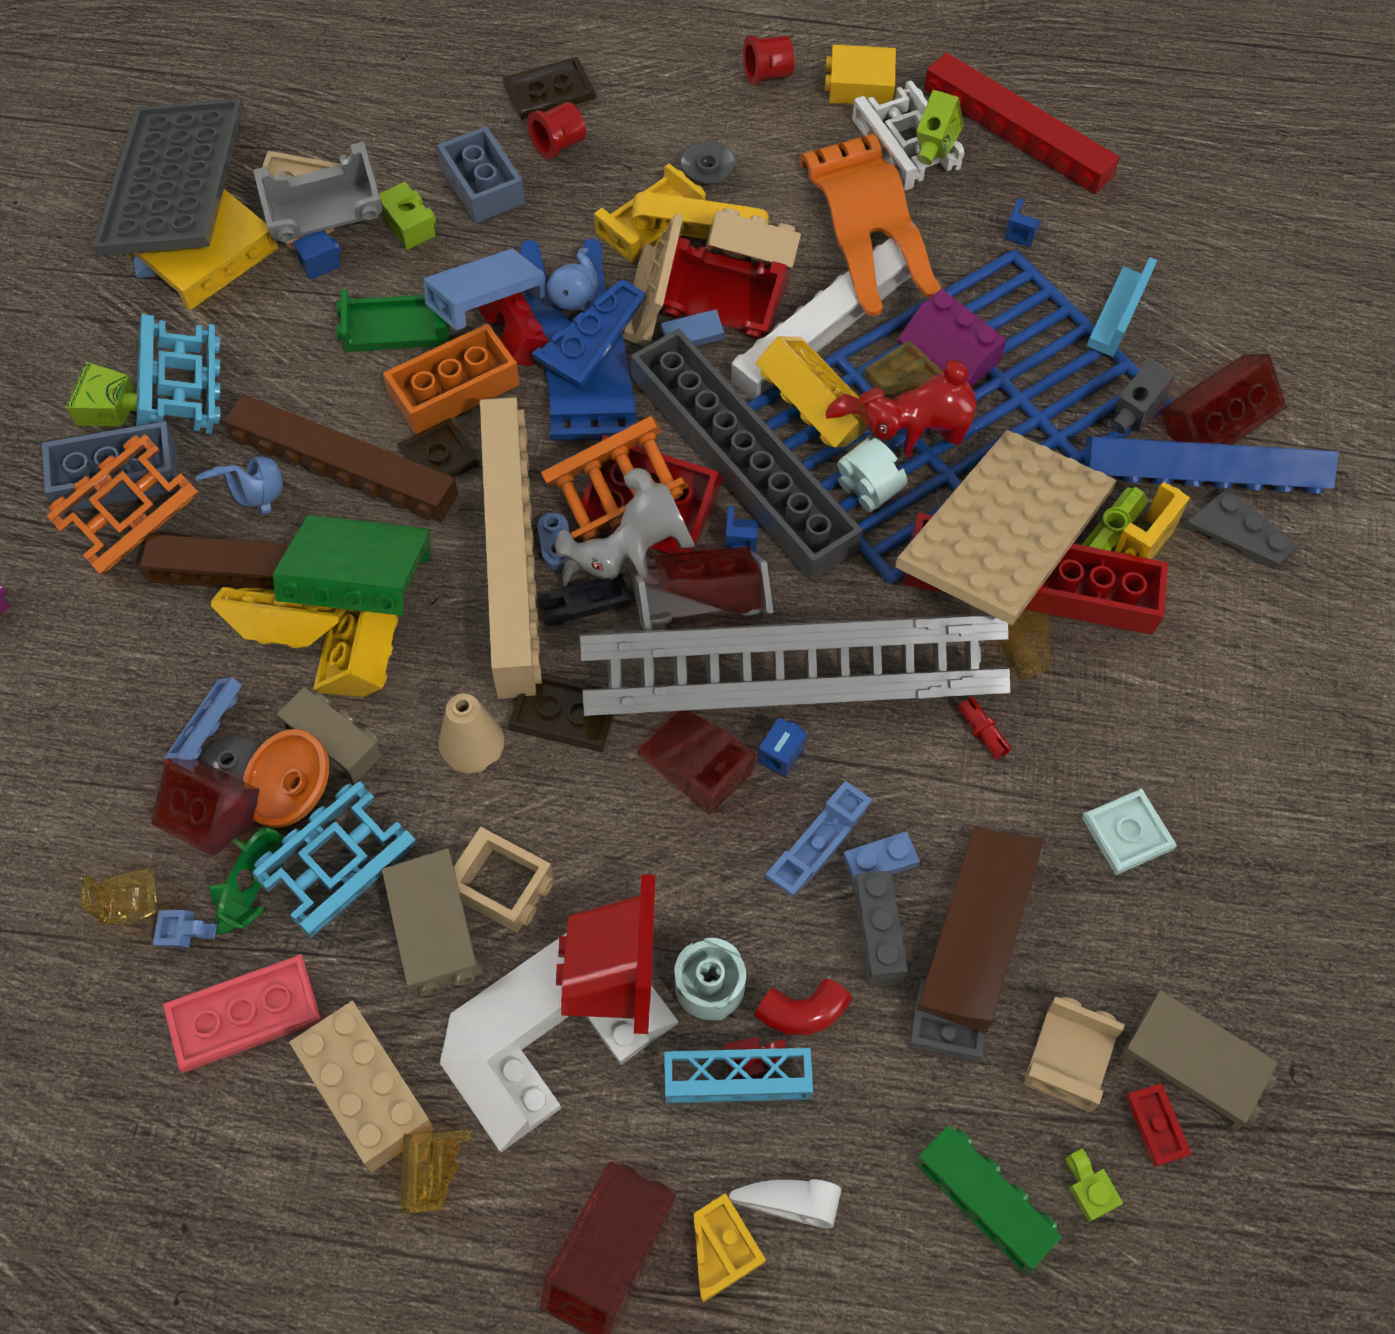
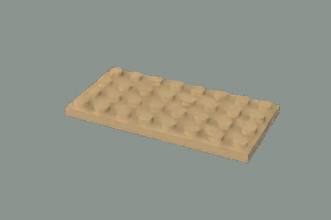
M1006 430L898 556L895 567L1013 625L1114 489L1117 480L1103 472L1080 464L1075 459L1067 458L1046 446L1030 441L1018 433Z

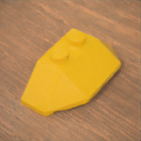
M222 587L211 600V607L244 639L254 640L260 644H285L291 648L310 646L334 627L347 610L275 601L274 590L261 588L234 589L232 587Z

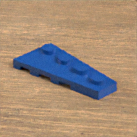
M621 279L594 301V305L585 313L581 312L577 315L573 322L562 332L559 330L554 334L550 342L542 348L536 349L532 353V358L582 388L644 303L646 293Z

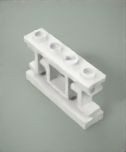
M912 80L906 82L905 89L901 87L896 88L893 101L881 105L876 102L874 97L868 98V101L864 96L854 99L852 120L864 136L869 134L877 136L882 150V158L895 166L901 178L904 191L913 188L915 179L918 182L923 181L926 167L941 163L946 171H950L952 168L956 171L961 169L964 157V148L956 140L947 158L935 157L931 165L918 161L917 155L911 157L910 160L909 155L918 154L920 151L918 139L915 137L905 141L899 132L911 127L917 130L928 103L922 91L915 86ZM908 109L911 111L909 113L902 115V113L908 111ZM890 117H891V119H889V120H887V121H885V124H884V123H883V121H882V120H884V119H887V118H890Z

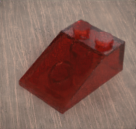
M748 546L654 555V562L664 590L727 612L747 613L754 609H761V574Z

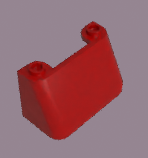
M678 237L664 303L661 308L663 309L662 313L672 318H679V315L687 317L716 309L722 326L743 331L745 336L755 340L762 338V336H767L790 278L787 265L772 261L771 267L767 268L764 262H760L757 265L707 252L706 248L702 246L699 249L689 246V239Z

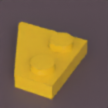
M726 1193L694 1213L700 1298L704 1303L765 1264L766 1259Z

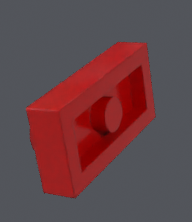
M1162 1083L1130 1092L1125 1096L1154 1168L1188 1158L1192 1155Z

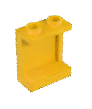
M1162 482L1145 517L1153 525L1145 532L1130 522L1123 530L1114 552L1153 559L1174 532L1190 497L1180 489Z

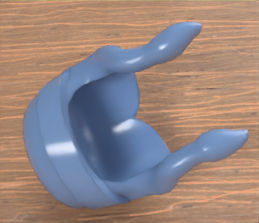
M580 248L578 250L577 259L580 264H565L556 269L548 279L546 286L547 294L551 301L561 309L568 311L581 309L586 312L589 309L587 305L590 308L594 305L593 297L598 287V275L591 260L585 255L589 251L588 248Z
M264 456L252 458L248 463L247 473L239 466L229 465L224 467L218 466L196 476V481L223 475L236 502L245 507L256 506L260 515L272 512L270 503L276 500L283 490V479L278 465L273 459ZM233 471L236 474L237 478L234 477L230 472Z

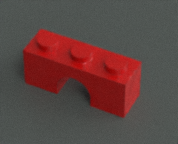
M521 292L479 306L478 309L485 322L505 325L500 341L518 365L532 366L535 362L532 358V353L539 347L545 346L549 340Z

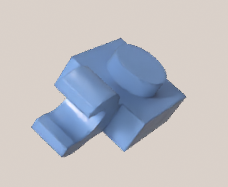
M159 910L153 945L169 948H189L191 937L215 939L217 924H204L205 921L194 920L195 913L186 910Z

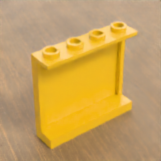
M224 189L210 247L175 249L172 251H148L145 253L136 252L126 253L129 258L133 254L175 289L179 293L183 305L187 309L192 310L279 247L276 239L271 236L267 224Z

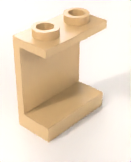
M1055 996L1048 1007L1022 1085L1092 1113L1100 1104L1104 1092L1100 1088L1116 1038L1123 1031L1125 1024L1116 1021V1018L1107 1012H1093L1083 1008L1081 1003L1075 999Z

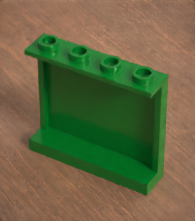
M307 515L273 572L275 601L403 616L404 595L419 562H428L431 556L430 529Z

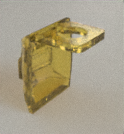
M155 868L131 870L116 874L99 882L94 881L88 875L82 876V908L97 919L98 926L129 923L157 913ZM89 888L96 899V904H92L90 900Z

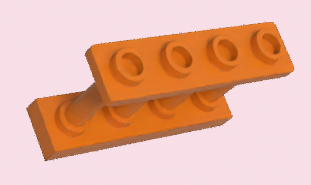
M653 416L541 472L546 484L553 488L556 486L561 488L580 527L570 533L574 540L585 542L597 539L601 536L600 531L608 527L613 530L620 526L627 505L618 508L600 471L601 463L611 458L613 461L616 460L623 476H625L630 470L634 469L627 456L629 454L628 449L638 444L644 446L661 484L667 485L673 499L675 500L683 495L682 490L686 489L688 485L682 477L673 480L655 442L657 439L656 435L660 434L662 430ZM583 472L589 474L607 512V515L593 522L590 521L573 485V477ZM629 488L630 491H631V493H632V495H633V497H634V494H635L634 490L631 489V488Z

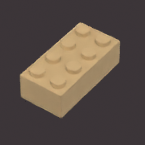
M353 1000L289 1042L362 1162L371 1173L435 1130Z

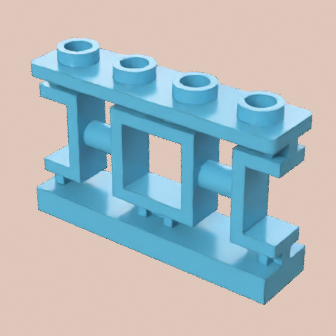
M141 314L138 340L136 426L150 424V422H163L164 415L193 418V430L200 431V427L205 428V434L211 435L213 425H219L220 407L215 406V400L219 401L220 383L215 382V377H219L220 359H215V354H219L220 336H215V325L209 324L208 330H202V326L196 325L194 336L165 333L166 321L159 320V324H155L153 315ZM153 336L157 337V348L173 349V352L159 351L157 361H153ZM205 343V367H202V356L186 354V351L200 353L201 345ZM165 367L194 371V383L165 380ZM152 383L157 384L156 395L172 396L173 400L158 398L156 409H152ZM205 389V415L202 414V403L186 402L185 398L200 400L201 391Z
M361 781L357 782L354 786L350 783L344 786L335 795L337 800L328 808L322 806L309 817L310 823L301 831L298 829L291 831L282 840L283 846L274 854L270 851L267 852L254 864L256 869L252 872L253 876L267 892L282 881L302 903L290 916L309 939L383 876V868L395 865L415 847L416 839L407 830L404 831L398 822L383 832L363 811L374 802V796L365 789V785ZM359 799L351 807V812L361 822L359 826L347 834L335 821L324 830L328 824ZM371 833L382 846H385L391 839L395 838L390 845L362 869L359 868L368 860V856L358 846L364 838ZM335 835L355 858L334 877L330 878L310 856ZM306 844L298 852V857L309 869L294 881L282 867L269 876ZM317 879L330 892L341 883L343 884L311 914L305 915L315 906L304 890Z

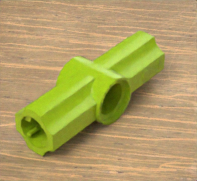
M1127 487L1113 506L1104 512L1101 521L1082 545L1113 551L1120 540L1123 530L1130 522L1134 524L1148 506L1150 500L1146 497L1145 492L1137 487Z

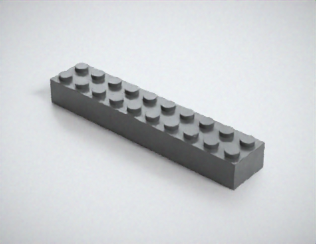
M679 328L630 355L631 378L710 468L724 476L723 482L810 581L860 550L863 534L860 526Z

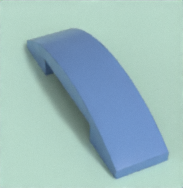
M844 781L827 801L822 813L789 852L786 850L766 873L765 878L791 897H794L832 857L859 822L873 799L847 781Z

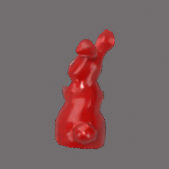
M952 359L946 362L943 373L932 376L921 386L914 390L906 391L893 400L884 397V391L877 387L864 392L859 399L849 394H843L828 406L826 418H840L849 414H856L872 434L881 440H890L898 430L903 428L906 430L903 453L908 459L913 457V448L926 429L938 430L946 441L955 445L961 444L972 424L976 411L975 393L967 380L968 370L965 364L959 360Z

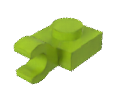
M1083 1148L1065 1158L1067 1166L1078 1182L1069 1187L1088 1223L1124 1204L1105 1170L1102 1169L1094 1174L1091 1162Z

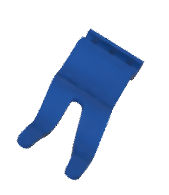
M588 239L584 242V248L589 249L585 255L591 260L598 275V287L593 297V301H596L606 292L602 265V248L598 240ZM527 240L521 245V255L544 272L547 286L548 280L539 245L536 241ZM546 286L545 298L538 299L531 292L525 290L527 303L530 305L532 313L541 324L543 332L550 342L554 334L559 330L562 332L571 323L559 307L551 301L547 294ZM622 333L582 388L545 366L550 398L551 441L602 440L603 435L611 437L636 424L635 399ZM618 420H625L626 427H618ZM570 421L571 428H563V422ZM591 421H598V427H591Z

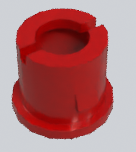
M755 35L746 36L743 44V65L745 75L751 85H758L762 80L789 77L793 74L795 62L794 49L788 36L760 39Z
M570 102L563 103L545 112L534 111L529 113L527 118V128L531 141L537 152L547 160L556 158L559 151L583 141L586 137L583 117L578 108Z

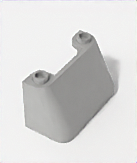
M364 142L350 145L352 149L351 155L347 159L345 155L339 156L341 165L287 178L285 171H280V176L270 174L267 166L253 170L267 228L274 239L281 242H289L296 237L362 220H373L378 217L383 207L372 163Z

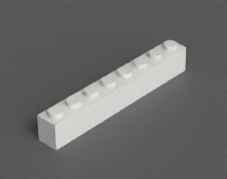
M891 238L873 249L876 283L881 300L911 277L899 247ZM850 272L839 275L824 291L820 290L813 300L805 306L797 308L789 319L778 323L774 330L765 338L758 339L746 353L739 354L731 365V382L754 399L776 386L767 382L761 376V369L755 362L777 336L802 337L817 353L862 317L865 312L856 297Z

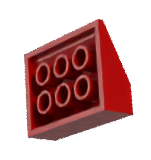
M603 435L601 441L609 438V436ZM636 445L628 449L629 454L627 456L633 468L647 470L655 483H661L645 448ZM661 453L673 480L682 477L688 485L686 489L682 490L683 495L674 501L696 547L715 505L724 476L718 471ZM611 458L601 463L600 471L618 508H621L631 501L633 495L625 484L624 476L617 461H613ZM589 476L581 502L590 521L593 522L607 515V512ZM608 527L602 530V532L613 534L617 529L611 530ZM670 536L650 547L686 560L691 559L695 547L679 548L675 539Z

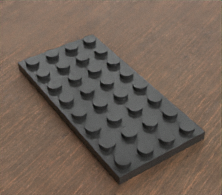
M241 98L136 107L94 240L93 248L97 256L210 247L244 111Z

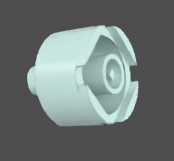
M869 437L837 462L842 475L838 479L839 484L847 493L853 492L857 494L861 506L867 512L877 509L907 485V476L903 468L898 471L894 465V462L898 460L894 453L876 438L870 441Z
M706 938L704 941L691 943L686 946L679 954L674 969L675 994L679 1004L689 1014L697 1018L717 1021L726 1018L727 1015L739 1006L745 992L746 968L738 950L729 942L718 938ZM710 975L716 977V981L712 980L710 983L704 981V979L708 980Z

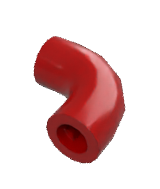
M826 978L822 980L815 992L804 1000L792 999L772 987L760 1002L754 1017L766 1026L783 1034L810 1036L828 1029L845 1012L853 999L843 986Z

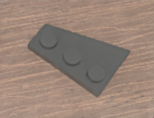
M1228 488L1192 517L1184 528L1193 533L1197 530L1211 536L1210 541L1219 545L1224 542L1239 549L1241 555L1274 570L1294 554L1298 548L1296 543Z

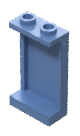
M512 248L423 278L425 304L451 327L458 330L466 327L465 311L525 290L531 292L538 299L545 298L546 277L542 270L538 269Z

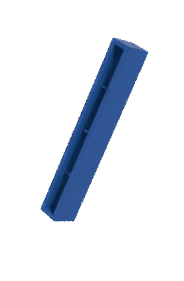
M1087 436L1084 465L1093 470L1103 472L1109 477L1110 475L1122 476V482L1140 483L1141 477L1152 478V483L1154 484L1166 482L1171 485V479L1183 480L1182 485L1201 486L1202 481H1212L1213 487L1232 488V483H1243V489L1262 490V485H1274V491L1292 492L1293 486L1304 487V492L1323 494V488L1334 489L1339 452L1316 449Z

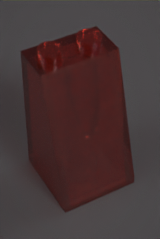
M609 1161L545 1276L540 1310L585 1334H614L672 1214L677 1195L672 1193L663 1183L651 1182L639 1176L631 1167L623 1164L617 1165Z

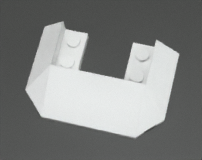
M559 938L450 1013L440 1065L500 1153L561 1109L557 1099L522 1051V1049L569 1017L561 1015L562 986H556L557 964H564V958L558 957ZM652 986L648 1034H633L634 1019L586 1017L620 1065L678 1024L676 1017Z

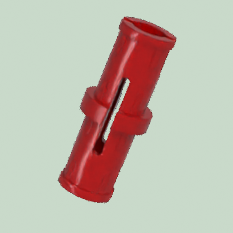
M973 696L969 697L968 700L965 699L958 705L957 710L973 729L972 734L976 739L980 738L995 760L1001 758L1000 754L1002 757H1005L1012 750L1013 747L997 729V722L994 718L987 716Z

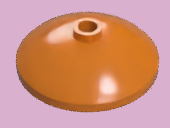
M290 729L273 735L256 750L246 767L242 781L243 804L247 813L255 821L274 828L285 827L298 822L315 807L325 790L329 776V758L323 743L307 731Z

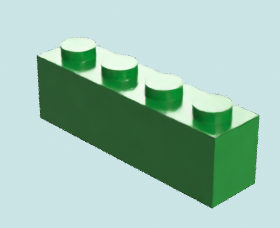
M948 1125L918 1156L914 1164L1026 1276L1063 1237L1057 1231L1058 1225L1045 1212L1038 1213L1028 1203L1030 1198L1026 1192L1014 1183L1010 1185L1000 1175L1002 1172L1000 1167L990 1157H982L972 1147L974 1143L964 1131L959 1128L955 1130L951 1125Z

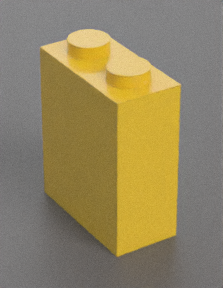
M833 45L832 56H826L825 72H830V75L826 74L825 91H829V103L854 104V99L862 96L867 101L868 98L874 97L879 105L893 101L896 48Z

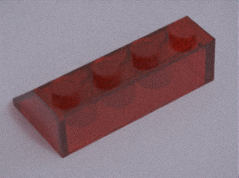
M1243 354L1162 408L1160 412L1168 435L1174 441L1232 445L1287 406L1270 354Z

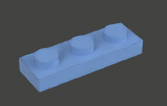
M233 677L218 679L163 759L173 766H188L196 761L202 752L201 745L205 739L212 736L219 728L220 721L218 720L222 714L236 703L238 699L237 692L242 684Z

